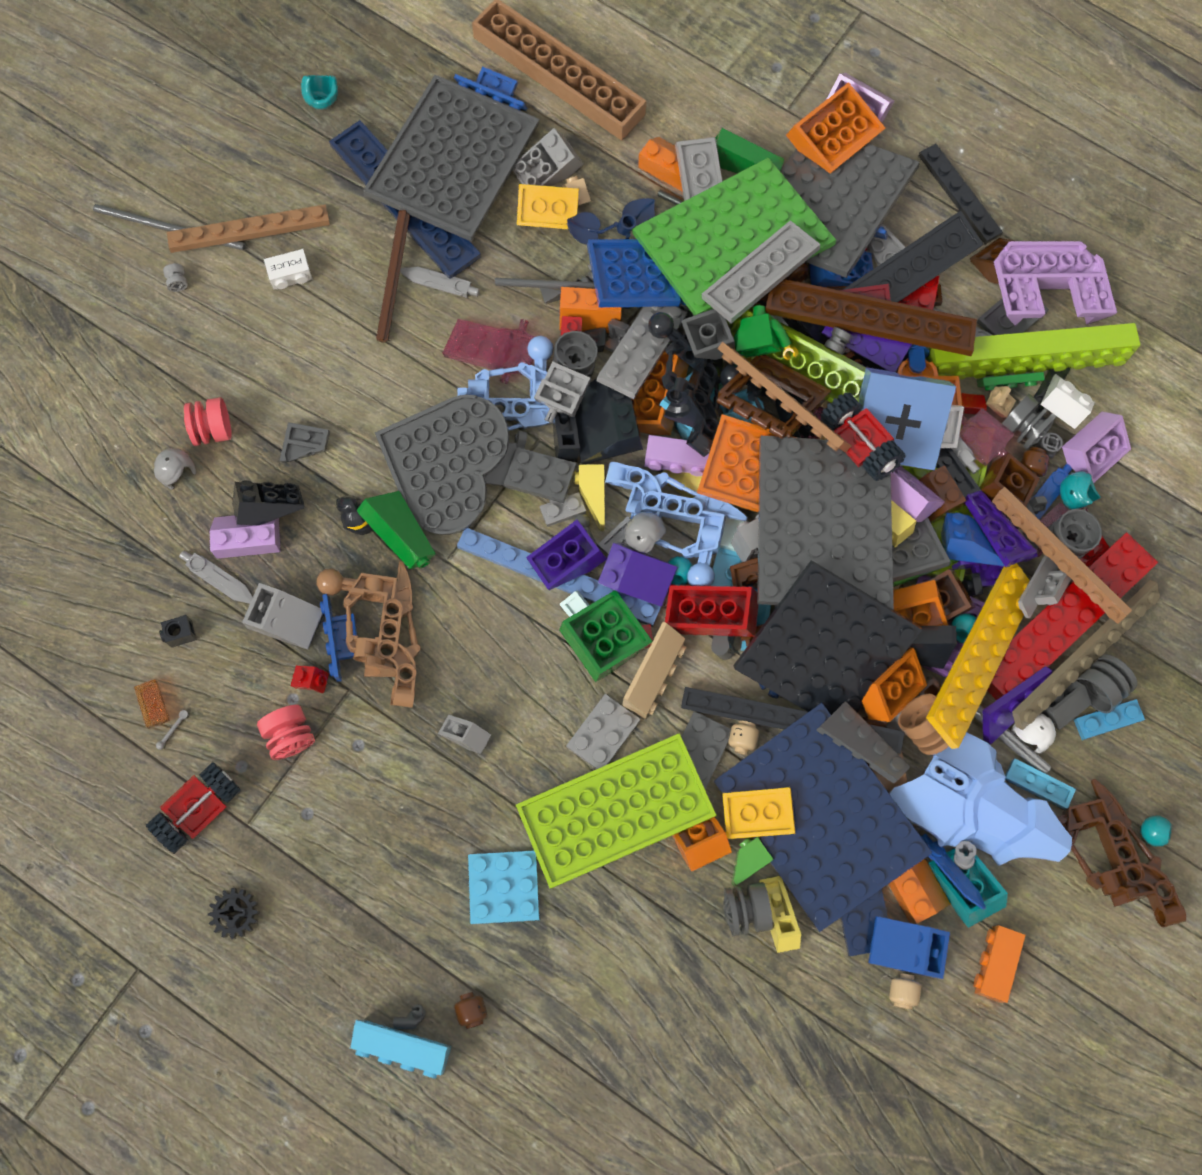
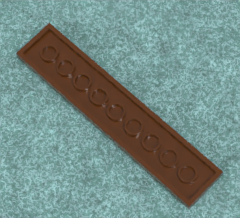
M786 279L768 293L766 314L832 328L837 327L842 330L972 356L974 352L977 319Z

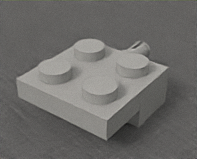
M552 361L545 379H542L534 396L537 402L549 408L544 420L553 423L557 412L574 417L591 378Z

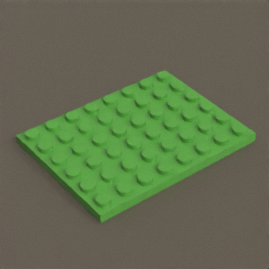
M769 158L632 229L633 235L694 316L713 309L702 299V293L789 221H792L820 244V249L810 258L836 244L834 236Z

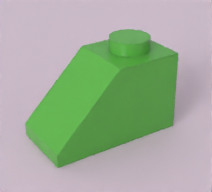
M749 837L739 844L741 849L736 854L731 883L733 887L773 861V858L758 837L754 840Z

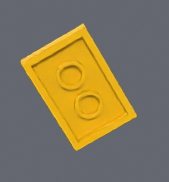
M519 184L517 225L568 229L567 219L577 215L579 189Z
M791 788L722 793L727 839L796 834Z

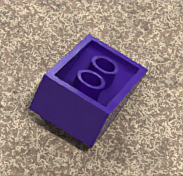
M578 519L526 557L548 590L592 571L607 559Z
M613 543L598 583L618 592L663 607L678 567L646 553L637 552L622 543Z

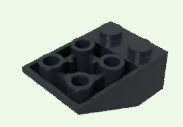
M248 480L234 483L232 506L236 525L259 526L305 507L299 485L292 483L274 484L272 482L253 483Z

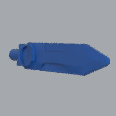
M1066 463L1062 469L1058 468L1053 472L1034 497L1045 496L1048 502L1046 510L1035 514L1039 520L1060 494L1061 482L1072 470L1069 464Z
M927 834L922 835L921 838L933 852L928 857L934 860L964 897L984 910L986 906L979 890L947 855L946 850L939 846L938 841L933 842Z

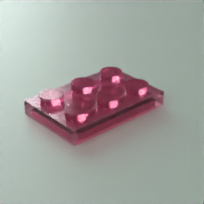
M458 319L442 354L446 358L492 370L499 369L514 335L510 331Z

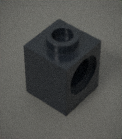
M187 615L160 622L162 630L159 631L161 640L171 648L197 640L192 620ZM181 628L180 633L177 636H173V631Z

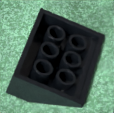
M597 378L591 381L575 414L582 465L643 450L632 398L597 382Z

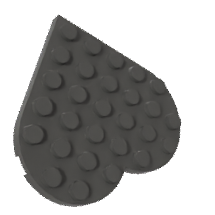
M476 395L455 396L375 432L397 489L400 491L421 528L434 534L451 535L462 532L476 522L485 507L487 499V485L484 476L498 467L504 459L509 446L510 436L507 421L502 412L492 402Z

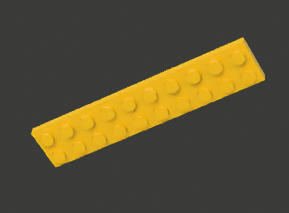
M1017 563L1009 567H1003L926 716V719L951 749L959 748L1024 616L1019 608L1018 601L1030 580Z

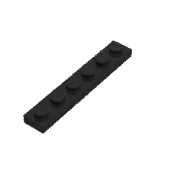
M935 143L920 151L919 158L958 210H961L982 242L986 245L1000 237L1003 231L939 146Z

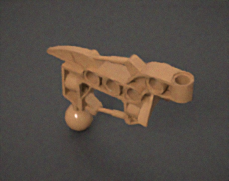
M402 561L399 562L397 578L361 573L358 579L342 577L341 573L333 568L323 570L316 579V585L323 594L330 596L339 593L341 590L349 591L343 603L347 616L346 645L349 651L354 653V660L365 663L364 676L395 677L390 705L413 708L416 679L414 659L420 652V646L417 642L411 616L413 608L412 589L404 563ZM359 600L383 603L379 637H375V639L357 638L358 636L353 635L350 608ZM394 608L398 613L389 614L387 609ZM405 616L408 618L411 646L407 648L398 643L401 618ZM390 628L393 629L395 633L392 635H388L384 632V630ZM389 649L392 654L388 656L383 655L381 650ZM407 672L411 675V678L403 679L400 674Z

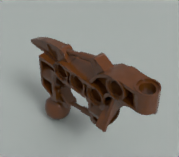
M1092 779L1091 784L1098 800L1068 807L1062 812L1061 816L1057 817L1072 837L1071 850L1087 876L1086 882L1096 890L1102 889L1104 896L1110 895L1114 907L1147 897L1154 911L1155 919L1162 928L1185 922L1187 918L1186 912L1179 900L1175 887L1168 877L1160 871L1161 858L1154 856L1146 844L1136 835L1130 827L1131 820L1127 817L1116 798L1099 781ZM1096 827L1112 867L1111 870L1102 873H1092L1088 864L1082 859L1074 846L1078 831ZM1109 828L1115 831L1116 837L1111 835ZM1129 833L1149 859L1146 864L1140 862ZM1118 850L1125 854V859L1119 855ZM1127 872L1132 873L1134 880L1128 877ZM1158 888L1163 891L1164 897L1158 893Z

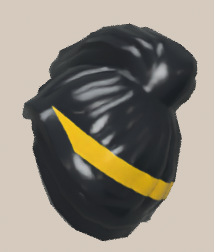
M350 495L343 496L336 500V508L341 512L343 528L358 535L370 533L373 529L357 512L363 501Z

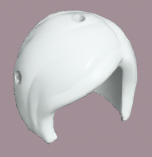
M1041 713L1024 730L1017 728L1015 723L1011 730L1022 741L1037 745L1038 748L1034 750L1036 754L1047 750L1054 743L1056 737L1054 723L1049 717Z

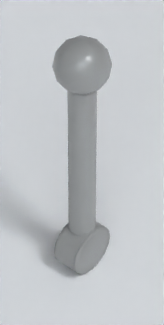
M180 711L177 721L164 738L156 743L157 749L162 750L165 747V742L182 720L188 718L189 714L187 711Z

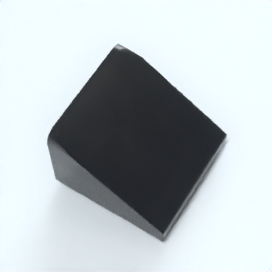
M606 328L585 330L584 333L588 334L595 341L598 348L597 352H603Z

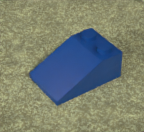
M946 513L941 537L943 548L950 560L1004 566L974 518L961 513Z

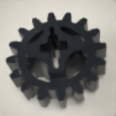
M236 888L231 889V894L227 890H223V897L216 895L217 903L209 905L214 910L207 914V916L213 917L209 925L217 926L214 932L220 933L222 931L221 937L227 938L230 933L231 939H236L237 934L240 937H245V930L252 932L253 929L250 925L258 923L254 919V915L260 914V911L254 910L258 902H251L254 896L252 894L245 896L246 890L243 889L238 893ZM239 899H242L248 908H243ZM227 901V905L223 909H221L223 904ZM234 910L242 912V914L234 915V917L225 915L234 912ZM245 918H247V920L245 921V923L240 927V923H241ZM220 919H224L227 922L228 928L221 923Z

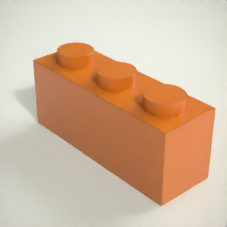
M999 925L993 926L992 929L988 930L986 935L988 945L986 951H983L980 957L982 967L980 974L977 973L973 986L976 987L975 994L1000 1003H1008L1025 939L1024 934Z

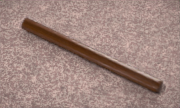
M400 210L397 217L376 340L381 343L388 342L410 219V214L406 210Z

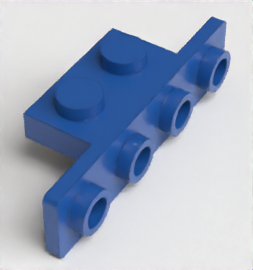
M483 66L476 82L457 74L454 76L458 85L473 89L484 96L492 97V99L498 102L509 104L510 107L519 111L527 110L524 102L512 98L518 82L512 78Z
M323 594L320 608L322 614L326 616V622H323V629L325 635L328 634L329 642L326 643L328 656L331 655L332 663H329L330 675L334 676L337 682L342 681L339 660L353 658L354 653L350 652L346 645L347 616L333 617L330 597L327 594ZM352 613L353 635L358 636L355 615Z

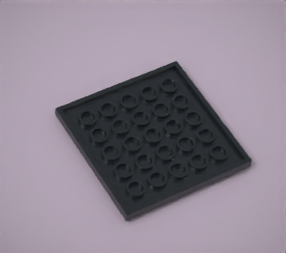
M811 560L733 666L738 672L808 712L823 703L832 715L846 701L858 713L863 707L862 700L872 683L903 656L923 629L920 625Z

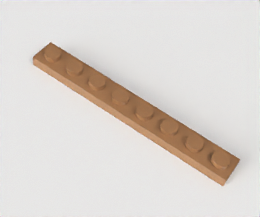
M326 204L166 233L170 252L174 253L327 226L330 223Z
M724 342L721 343L718 350L723 353L722 358L730 364L733 362L737 364L736 370L744 376L749 374L752 377L750 381L760 389L762 386L767 389L765 393L775 401L778 398L782 401L780 405L789 413L794 411L797 414L796 419L805 426L807 424L813 427L811 432L819 438L824 436L829 441L826 444L836 452L839 449L844 452L849 450L851 445L732 347Z
M1006 487L997 493L992 500L997 509L1002 511L1015 526L1020 528L1027 538L1042 550L1044 555L1049 557L1062 572L1066 573L1074 581L1077 587L1081 588L1094 603L1098 604L1106 612L1110 619L1119 624L1133 611Z

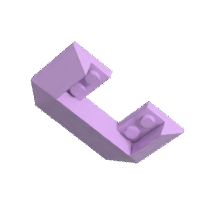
M1009 241L994 261L1007 317L1015 326L1023 318H1042L1045 315V310L1039 289H1070L1077 317H1084L1086 325L1115 315L1117 310L1103 259L1096 254L1094 256L1087 251V246L1081 241Z

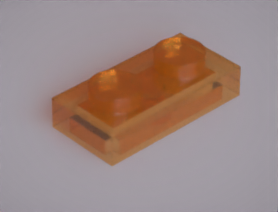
M156 679L134 687L143 719L148 729L170 721Z

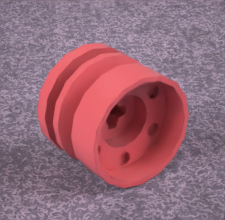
M222 397L207 399L206 409H204L201 401H195V407L191 402L185 403V427L194 446L201 445L202 441L204 444H209L210 434H212L215 442L231 440L230 418Z
M290 705L277 709L258 721L257 727L262 738L271 739L267 742L266 748L271 750L269 755L272 760L294 756L315 742L314 735L310 733L311 728L308 725H303L306 717L300 705Z

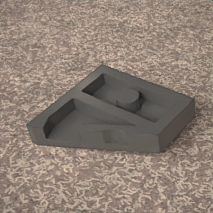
M288 422L280 462L287 463L326 452L330 431Z

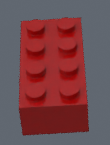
M670 585L665 623L670 625L679 634L755 637L759 604H757L758 592L752 587Z

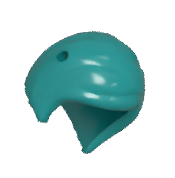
M331 75L304 76L301 82V91L305 102L318 110L331 107L338 95L336 77Z
M1084 471L1071 473L1061 482L1060 496L1064 505L1069 510L1083 508L1101 498L1094 486L1090 473Z

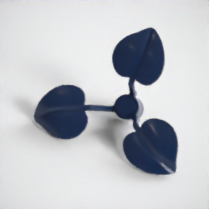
M642 198L627 203L623 208L622 217L619 222H614V224L602 230H599L601 223L598 217L589 212H582L568 218L567 226L571 235L578 242L587 245L588 240L598 239V234H603L615 227L619 234L624 235L625 239H629L634 227L655 217V200Z

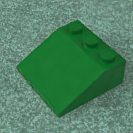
M616 590L565 619L559 629L595 682L615 671L653 642Z

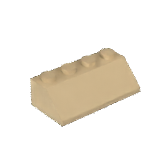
M665 622L660 626L623 698V707L644 719L647 718L648 714L653 715L658 705L655 700L658 695H663L667 684L664 683L667 676H673L677 667L674 663L677 657L682 658L686 650V646H684L685 638Z

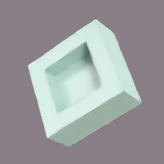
M578 590L560 603L569 617L589 606Z

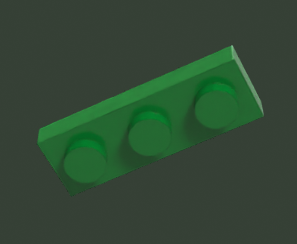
M1044 372L981 378L977 380V388L984 387L985 391H990L997 386L1005 385L1011 389L1017 388V384L1025 383V387L1038 386L1037 382L1044 380Z

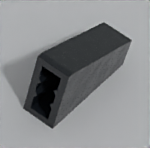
M921 626L923 630L909 648L915 649L921 666L944 669L957 644L956 626Z

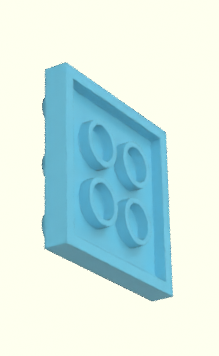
M535 851L468 855L470 924L539 920L537 858Z

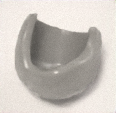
M169 448L163 450L156 457L154 475L159 482L172 490L174 487L171 484L180 478L185 467H189L194 475L196 474L194 462L185 451Z
M638 513L629 520L626 526L625 541L635 551L648 553L653 549L655 542L659 541L666 534V527L659 516L653 513Z

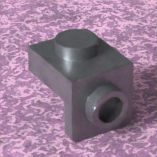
M612 318L608 323L610 339L605 343L604 347L610 352L615 351L630 328L626 323Z

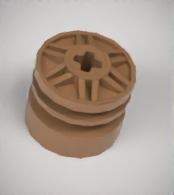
M925 694L915 698L905 706L898 717L900 728L912 739L918 749L926 755L937 754L949 747L926 719L936 699V696L933 694Z

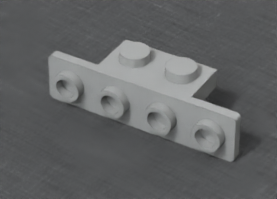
M1046 555L1043 557L1018 601L1019 608L1022 610L1025 618H1031L1037 605L1058 604L1071 580L1066 573L1061 570L1057 571L1058 566Z

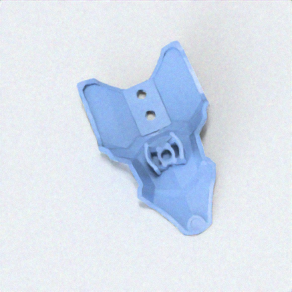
M967 732L959 748L951 749L948 747L942 752L934 754L933 759L922 776L894 787L890 793V796L907 819L937 838L940 847L947 845L956 847L961 841H969L976 848L992 855L993 860L999 866L1017 858H1036L1059 862L1071 851L1072 837L1055 816L1047 801L1029 797L1024 799L1005 782L1006 776L1002 765L996 760L997 751L987 742ZM935 767L940 768L942 773L938 774L935 771ZM955 779L961 780L963 785H957Z

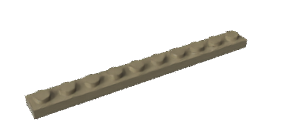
M1148 581L1125 603L1133 611L1119 624L1113 619L1105 622L1012 711L1017 728L1024 730L1029 724L1033 723L1040 713L1046 710L1058 696H1061L1068 686L1074 683L1086 669L1091 667L1095 660L1102 656L1113 643L1118 641L1123 633L1129 630L1140 617L1144 616L1151 606L1158 602L1160 593L1157 582Z

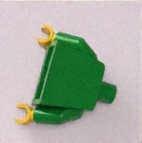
M754 306L753 316L741 320L740 327L733 337L735 351L749 362L751 361L750 357L780 352L782 348L785 349L783 352L784 359H791L789 351L793 353L795 358L798 356L797 348L790 346L791 341L786 330L779 320L773 318L770 314H766L765 306Z

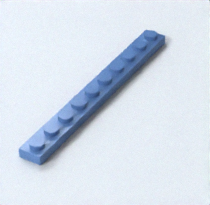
M469 528L463 531L457 544L458 549L542 582L526 558L531 553ZM586 575L556 587L570 594L578 590L585 600L592 603L614 591L609 587L599 584L598 580ZM618 592L639 622L646 625L651 624V627L654 626L661 609L660 606Z

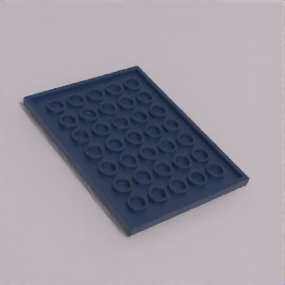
M823 703L816 706L714 780L722 793L791 788L796 834L759 836L758 838L773 858L771 864L819 932L933 853L865 760L857 759L851 755L852 751L843 745L838 746L832 742L833 738L825 733L822 735L816 731L831 716Z

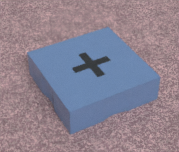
M866 367L859 395V403L863 408L861 411L867 408L891 434L894 442L905 453L904 461L900 465L935 470L956 386L950 381L921 376L908 377L896 372Z

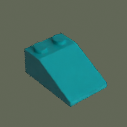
M956 848L947 852V855L953 862ZM977 855L974 857L975 862L970 869L960 870L979 890L986 906L984 910L964 897L934 860L930 861L928 864L955 912L968 928L1006 907L1008 893Z

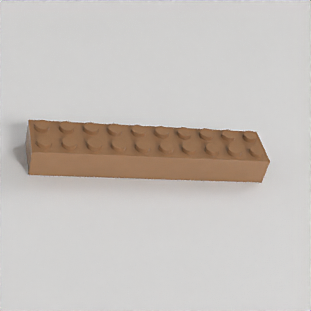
M494 0L472 22L474 39L621 141L646 115L647 101L502 1Z

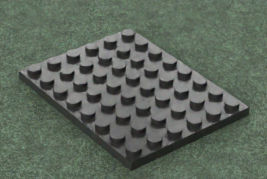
M434 75L364 188V195L395 209L406 210L411 216L472 242L537 129L539 119Z
M867 143L830 174L795 149L780 172L836 239L834 246L805 262L847 278L919 168V161Z
M761 435L759 439L757 604L778 605L812 560L894 610L891 473L882 480L874 481L863 468V465L858 468L844 451L839 449L836 452L826 443L829 440L792 437L781 439L777 436Z

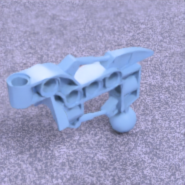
M536 336L528 343V354L534 359V366L522 362L517 367L500 368L489 371L483 369L475 375V379H468V388H458V396L476 395L489 400L495 406L502 405L505 408L502 414L506 421H517L519 423L509 426V431L520 427L527 429L551 424L544 420L549 408L534 399L542 379H545L547 374V359L553 354V344L547 337ZM519 371L530 380V398H489V377ZM517 405H522L526 411L523 414H518L514 408Z
M610 462L605 484L608 483L632 490L625 510L626 512H631V519L638 513L646 512L653 513L660 518L666 517L700 524L697 542L684 549L673 546L661 539L655 542V544L682 553L684 558L699 557L697 564L693 565L688 571V582L691 586H711L715 574L710 567L712 554L719 552L726 517L746 521L747 517L731 504L698 494L684 484L669 477L665 472L653 476L650 472L639 467ZM634 476H642L639 482H632ZM669 483L695 497L688 498L662 493L661 489ZM652 499L658 500V503L653 507L647 505ZM677 503L679 506L676 510H668L670 504ZM692 507L700 509L695 515L688 513Z

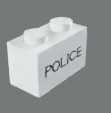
M303 249L264 259L268 277L274 290L284 289L290 285L303 284L312 280Z

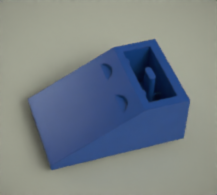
M864 251L847 278L809 264L811 285L820 287L849 286L873 270L872 254Z
M876 916L868 963L943 979L950 932Z

